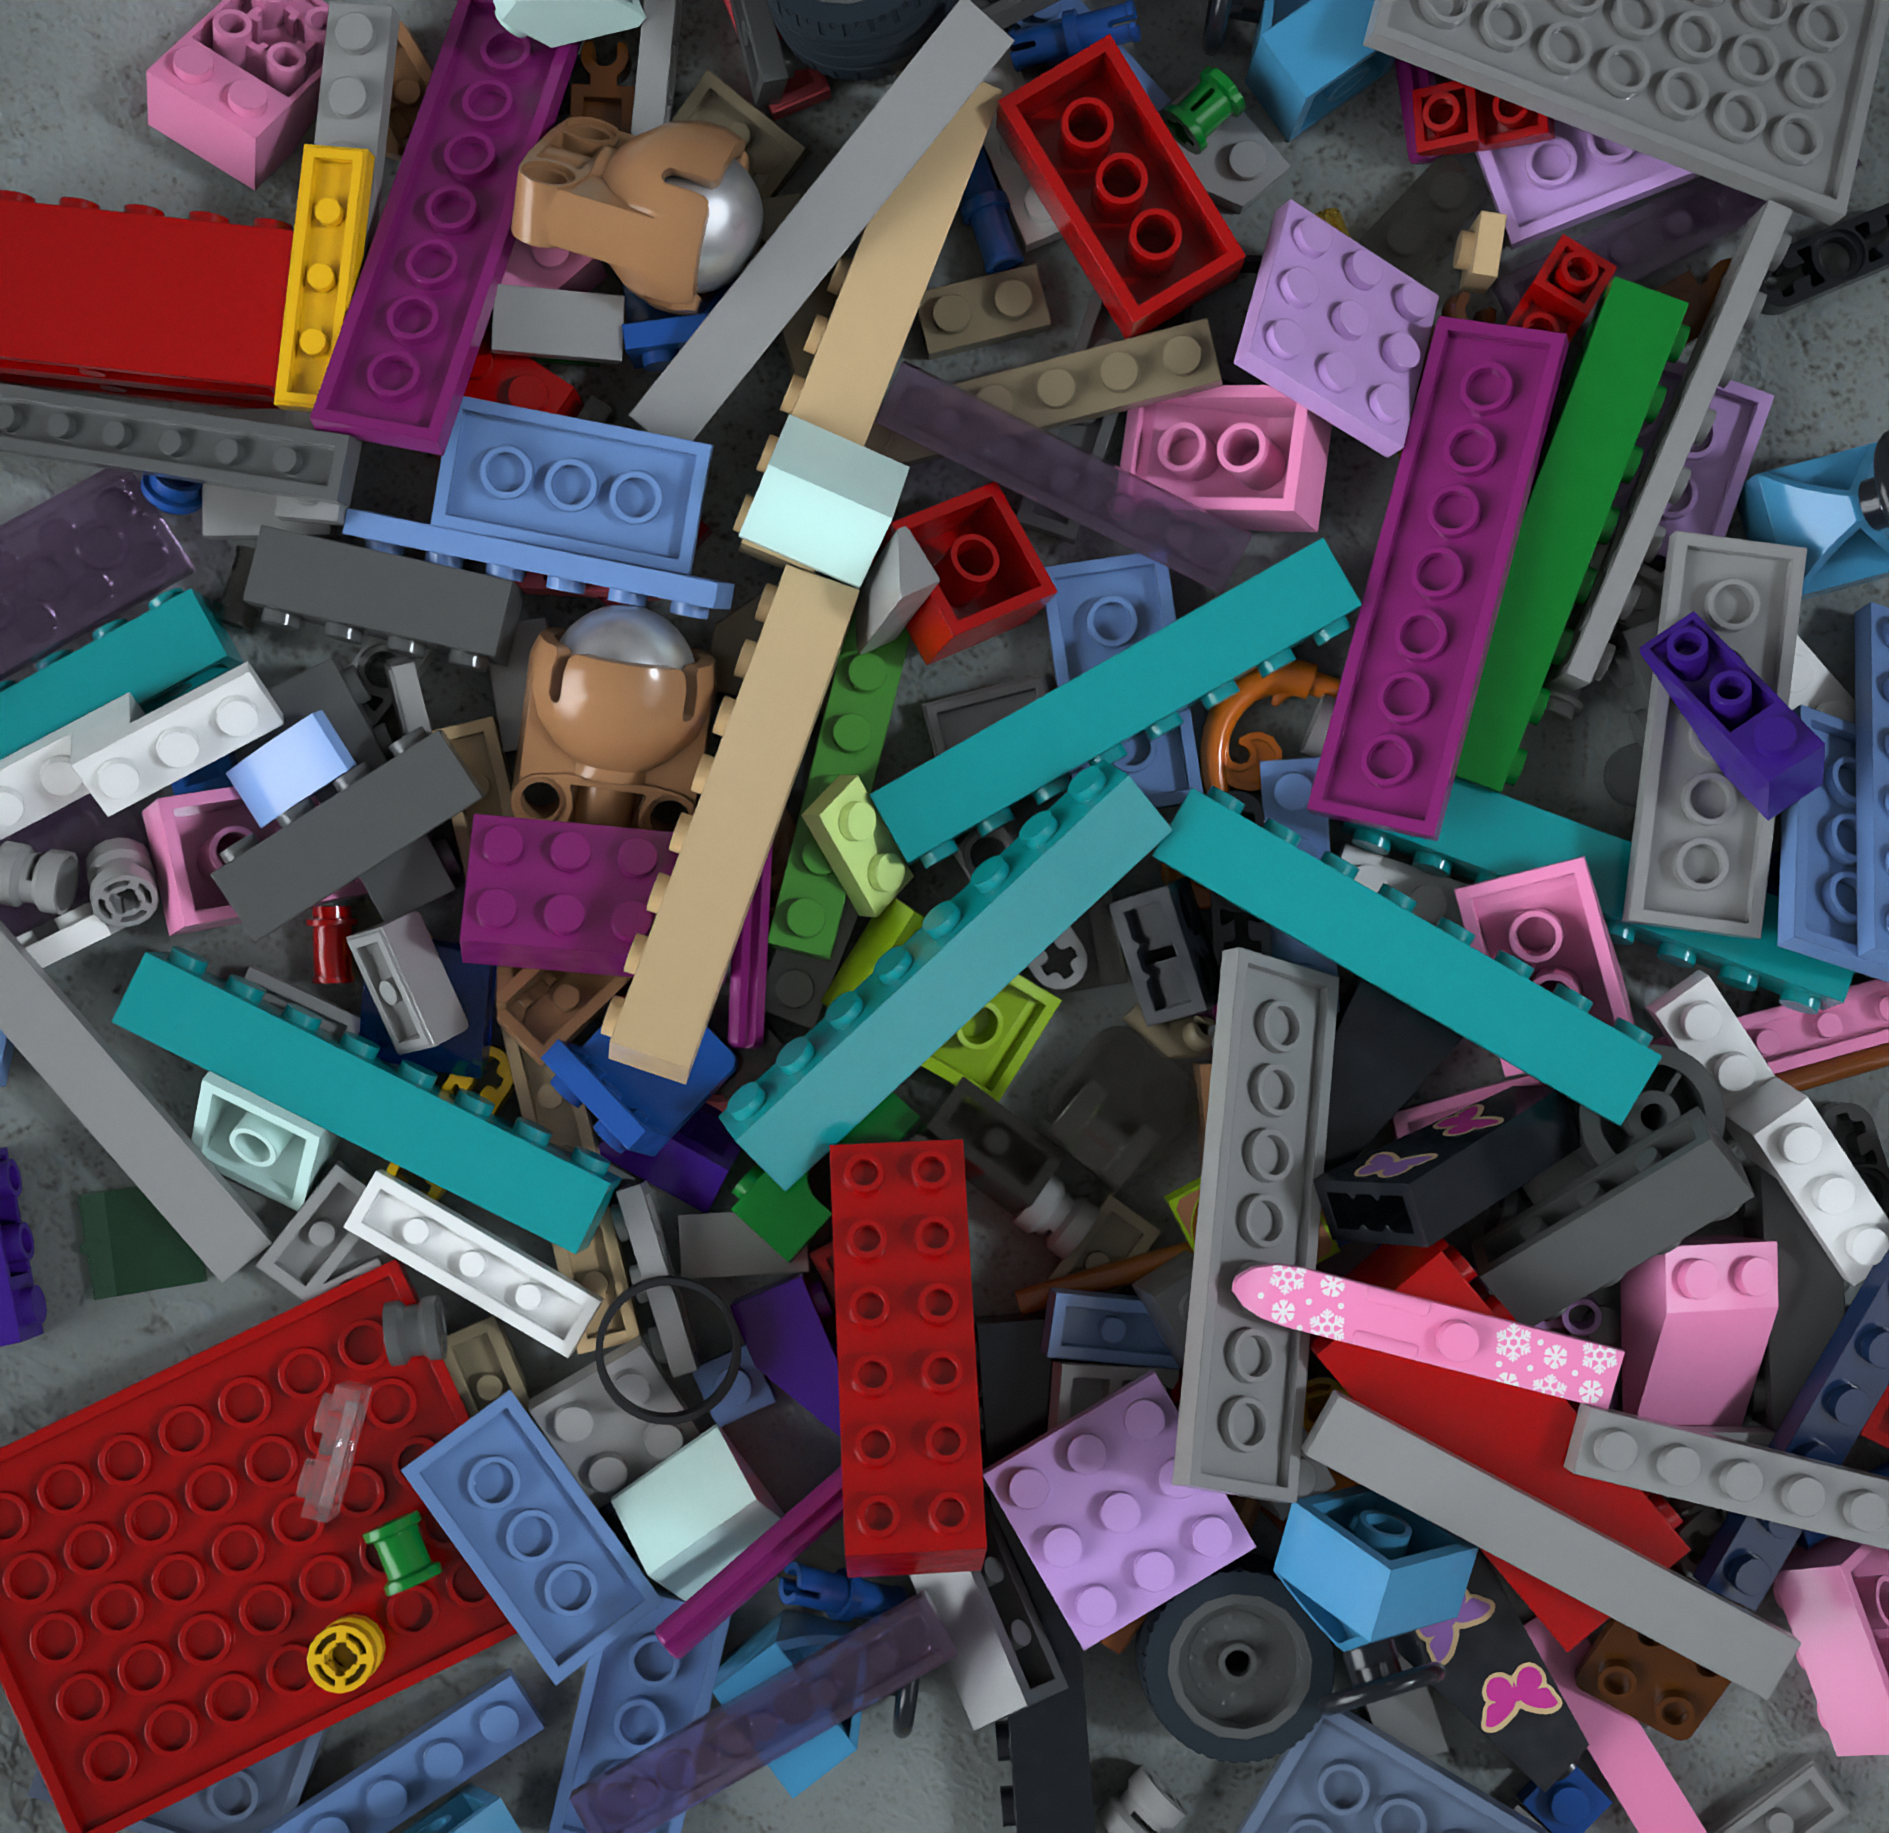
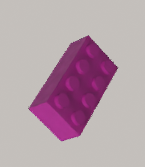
M474 814L460 931L462 962L634 977L633 974L624 972L625 963L636 934L640 933L645 936L650 934L657 914L646 909L654 883L659 872L671 876L679 853L669 850L674 832ZM727 972L725 974L722 985L725 984Z

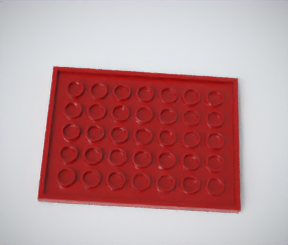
M397 1258L0 1448V1682L67 1833H116L517 1634V1631L401 1471V1469L469 1420L470 1415L443 1359L431 1361L423 1355L412 1357L405 1365L391 1366L389 1363L383 1334L382 1314L384 1302L400 1300L406 1305L418 1304L420 1302L402 1261ZM419 1510L422 1517L417 1524L429 1557L432 1561H439L443 1571L412 1588L392 1596H387L383 1588L388 1582L386 1572L374 1544H366L362 1534L399 1516ZM356 1614L368 1617L377 1623L384 1634L386 1649L383 1661L368 1680L353 1691L339 1694L324 1690L314 1682L308 1671L307 1656L311 1643L321 1631L342 1616ZM334 1657V1659L336 1660V1662H337L339 1665L343 1666L341 1663L338 1662V1660L336 1659V1657Z

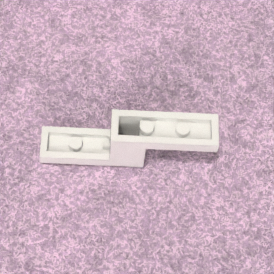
M248 661L147 715L143 712L132 694L128 692L0 760V840L91 793L109 817L284 725L283 713Z
M1697 970L1646 1006L1647 1010L1672 1047L1693 1056L1710 1072L1723 1098L1725 1126L1744 1155L1778 1180L1842 1278L1852 1286H1856L1866 1279L1873 1265L1880 1263L1889 1249V1219L1808 1096L1774 1075L1710 976L1701 970Z

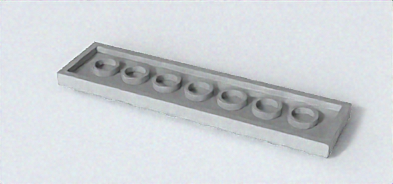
M1241 947L1222 951L1172 1485L1279 1503H1297L1311 1333L1287 1328L1260 1318L1242 1306L1232 1292V1283L1236 1275L1251 1266L1281 1263L1316 1270L1321 1204L1313 1179L1324 1173L1340 977Z

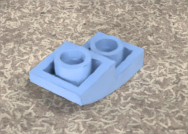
M323 710L308 715L257 749L226 772V775L260 828H263L274 822L279 815L294 805L315 796L316 792L355 768L357 764Z

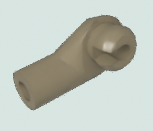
M1138 1001L1122 1018L1162 1059L1199 1058L1212 1051L1210 1046L1213 1038L1208 1035L1209 1026L1216 1025V1022L1209 1016L1201 1014L1194 1017L1178 1018L1147 1027Z

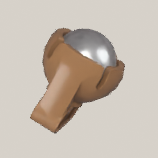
M577 116L570 117L552 128L528 151L520 163L511 232L518 240L532 246L561 248L607 262L628 290L653 308L679 316L699 315L708 308L717 290L739 277L755 257L762 239L764 212L758 189L748 173L749 157L744 151L746 142L728 127L705 120L670 121L635 136L619 131L617 127L601 119Z
M632 605L602 607L582 616L567 630L560 627H550L539 633L529 657L510 798L511 810L514 816L517 818L674 832L677 822L663 823L653 816L652 811L657 804L673 800L681 803L686 808V814L694 815L701 794L692 792L691 787L702 755L704 753L708 754L719 683L716 660L707 651L700 648H690L679 630L663 616L651 610ZM544 782L554 787L559 797L549 805L538 806L526 799L523 791L530 784Z

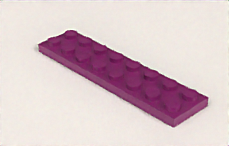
M458 0L310 415V420L315 430L350 435L357 440L444 456L494 306L498 284L502 282L516 241V237L511 232L518 168L528 151L554 127L582 41L551 48L528 35L526 38H519L506 30L495 16L496 7L493 0Z
M1438 316L1361 603L1362 606L1360 607L1308 801L1307 810L1311 814L1428 840H1439L1569 346L1567 334Z

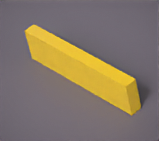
M304 144L274 405L281 410L312 412L362 272L375 156L368 149Z

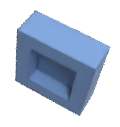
M745 1343L741 1344L740 1367L731 1389L722 1401L709 1411L715 1424L718 1423L720 1427L775 1403L777 1400L768 1377L754 1366ZM732 1349L703 1362L698 1371L692 1372L704 1400L712 1395L724 1380L730 1366Z

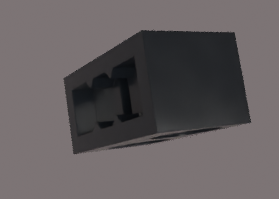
M1182 877L1135 891L1108 903L1147 1027L1207 1011L1218 1003L1220 973L1189 878Z

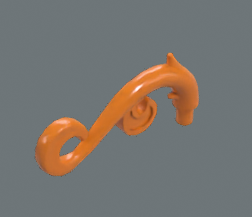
M1296 659L1263 679L1258 670L1255 669L1236 680L1235 682L1240 692L1211 708L1203 727L1200 765L1205 793H1208L1211 786H1215L1224 792H1229L1230 787L1246 792L1261 790L1260 760L1282 759V749L1274 737L1258 731L1247 733L1238 738L1237 745L1245 748L1249 754L1247 761L1238 764L1231 760L1229 756V743L1237 721L1250 706L1269 696H1273L1271 701L1273 707H1278L1292 696L1306 700L1307 696L1311 695L1321 699L1325 693L1336 698L1341 679L1317 671L1318 664ZM1161 863V879L1163 883L1185 877ZM1190 879L1199 909L1206 910L1211 908L1210 890Z

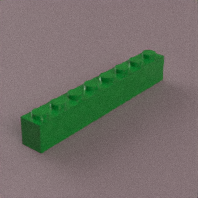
M1616 276L1605 287L1599 297L1540 452L1457 767L1456 778L1501 793L1504 784L1514 786L1521 774L1527 757V750L1520 748L1519 745L1527 724L1537 726L1540 722L1551 690L1542 687L1551 663L1560 666L1573 638L1574 630L1565 627L1574 603L1582 606L1594 584L1597 569L1589 567V563L1597 543L1606 545L1616 527L1620 508L1612 506L1620 482L1627 485L1630 484L1642 459L1644 448L1636 446V440L1643 422L1652 424L1664 402L1667 387L1658 384L1667 361L1673 364L1677 362L1687 342L1690 326L1682 324L1689 305L1688 302Z

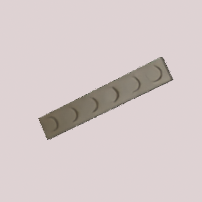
M1204 318L881 403L864 447L910 467L1042 433L1046 430L1061 428L1223 386L1208 319Z

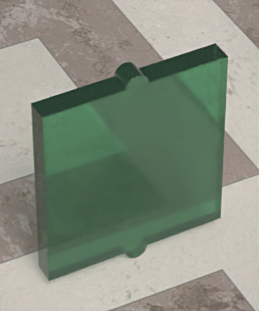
M138 1186L78 1196L85 1241L80 1245L79 1250L82 1254L87 1255L94 1300L207 1281L205 1263Z

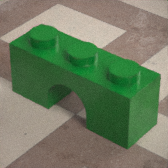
M892 1092L836 1145L901 1142L919 1122L920 1116ZM756 1164L732 1190L731 1193L739 1201L730 1210L791 1264L832 1218V1213L811 1192L809 1185L811 1168L785 1192Z

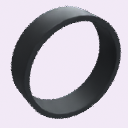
M666 1275L648 1278L622 1292L604 1314L596 1338L595 1355L597 1371L609 1396L628 1414L654 1424L672 1425L685 1423L697 1419L712 1410L731 1389L741 1362V1339L738 1326L726 1303L706 1285L681 1276ZM673 1285L687 1287L703 1294L722 1311L731 1330L732 1357L724 1380L706 1400L683 1411L655 1412L635 1405L625 1398L614 1386L605 1367L603 1342L608 1325L615 1313L625 1302L644 1290L658 1286Z

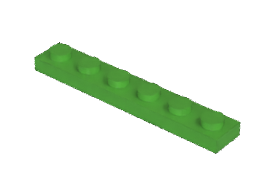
M854 612L840 652L768 937V947L831 962L847 894L804 821L802 814L839 775H858L867 793L871 794L873 792L911 639L906 627L896 640L860 655L856 644V612Z

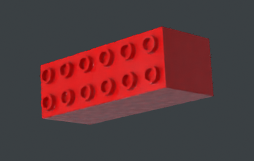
M0 190V383L233 409H280L274 405L294 234L293 226L289 223L270 218H256L253 220V226L229 224V220L226 217L205 211L189 212L188 219L164 217L163 211L140 204H127L124 206L123 212L100 210L98 204L75 197H62L59 199V205L36 203L35 198L24 193Z
M963 1139L829 1145L844 1544L847 1578L981 1571L987 1551Z
M1443 1238L1430 1247L1382 1244L1344 1276L1348 1279L1517 1322L1505 1306L1493 1294L1490 1295L1475 1278L1478 1274L1452 1244L1449 1245ZM1311 1334L1310 1348L1355 1401L1667 1568H1670L1691 1551L1674 1530L1683 1523V1520L1660 1494L1573 1474L1563 1467L1580 1402ZM1479 1547L1567 1653L1610 1618L1606 1614Z

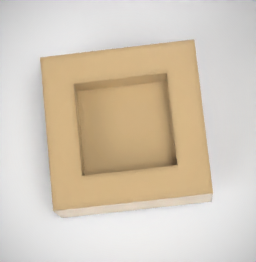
M1481 211L1468 231H1460L1453 257V268L1462 270L1459 291L1484 295L1497 278L1507 214Z

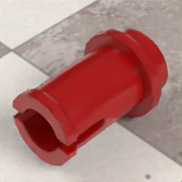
M352 906L312 907L313 919H306V926H313L314 976L312 977V983H354V976H352V951L346 938L352 935V925H358V919H352Z

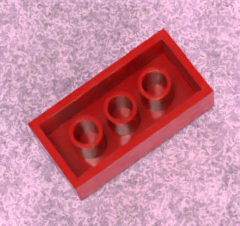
M1110 34L998 100L996 129L1125 339L1147 333L1237 279L1246 258L1245 253Z

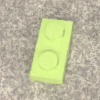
M839 775L802 814L804 821L859 916L878 917L914 877L858 775Z

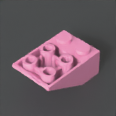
M222 0L146 70L148 125L255 191L294 152L317 116L329 4L323 0Z

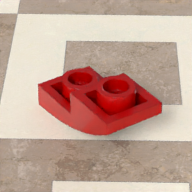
M1449 81L1412 90L1416 153L1419 156L1479 152L1555 139L1553 118L1457 81Z
M1562 234L1505 325L1565 333L1570 343L1581 324L1593 309L1616 271L1617 266L1565 234Z

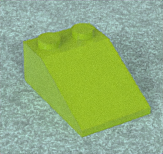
M895 897L878 917L871 918L820 1001L829 1007L838 996L856 989L874 972L875 964L884 953L893 947L902 946L922 927L926 915ZM1018 974L921 1066L995 1108L1062 1000L1023 975Z

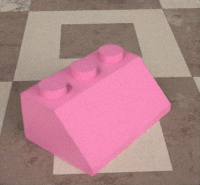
M1833 1536L1816 1543L1809 1550L1797 1546L1788 1555L1772 1584L1773 1594L1779 1607L1784 1610L1792 1634L1802 1643L1796 1652V1658L1809 1678L1817 1700L1819 1721L1822 1727L1828 1731L1837 1756L1889 1755V1550Z

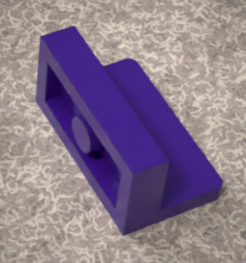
M707 1103L684 1124L654 1157L627 1149L623 1153H619L611 1148L603 1139L598 1147L601 1156L702 1212H708L728 1173L743 1150L718 1118L722 1111Z

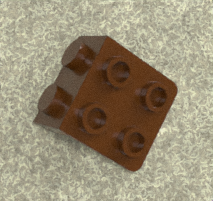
M1676 1564L1672 1565L1669 1568L1681 1574L1682 1576L1696 1582L1697 1584L1703 1586L1701 1583L1686 1576L1682 1569ZM1724 1597L1725 1599H1727V1600H1729V1601H1731V1602H1733V1603H1735V1604H1737V1605H1739L1740 1607H1742V1608L1745 1609V1606L1740 1605V1604H1738V1603H1736V1602H1734V1601H1732V1600H1730V1599ZM1613 1618L1609 1620L1575 1669V1681L1580 1690L1679 1741L1687 1740L1694 1734L1732 1682Z

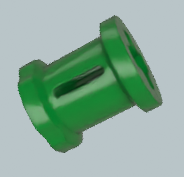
M1206 66L1199 74L1200 82L1177 105L1167 104L1160 113L1162 120L1174 139L1187 151L1195 155L1201 154L1207 148L1208 143L1206 139L1229 116L1238 117L1246 109L1245 99L1238 91L1236 85L1216 67Z
M419 1510L399 1516L362 1534L366 1544H374L386 1572L388 1582L383 1588L387 1596H392L412 1588L443 1571L440 1562L432 1561L429 1557L417 1524L422 1519Z

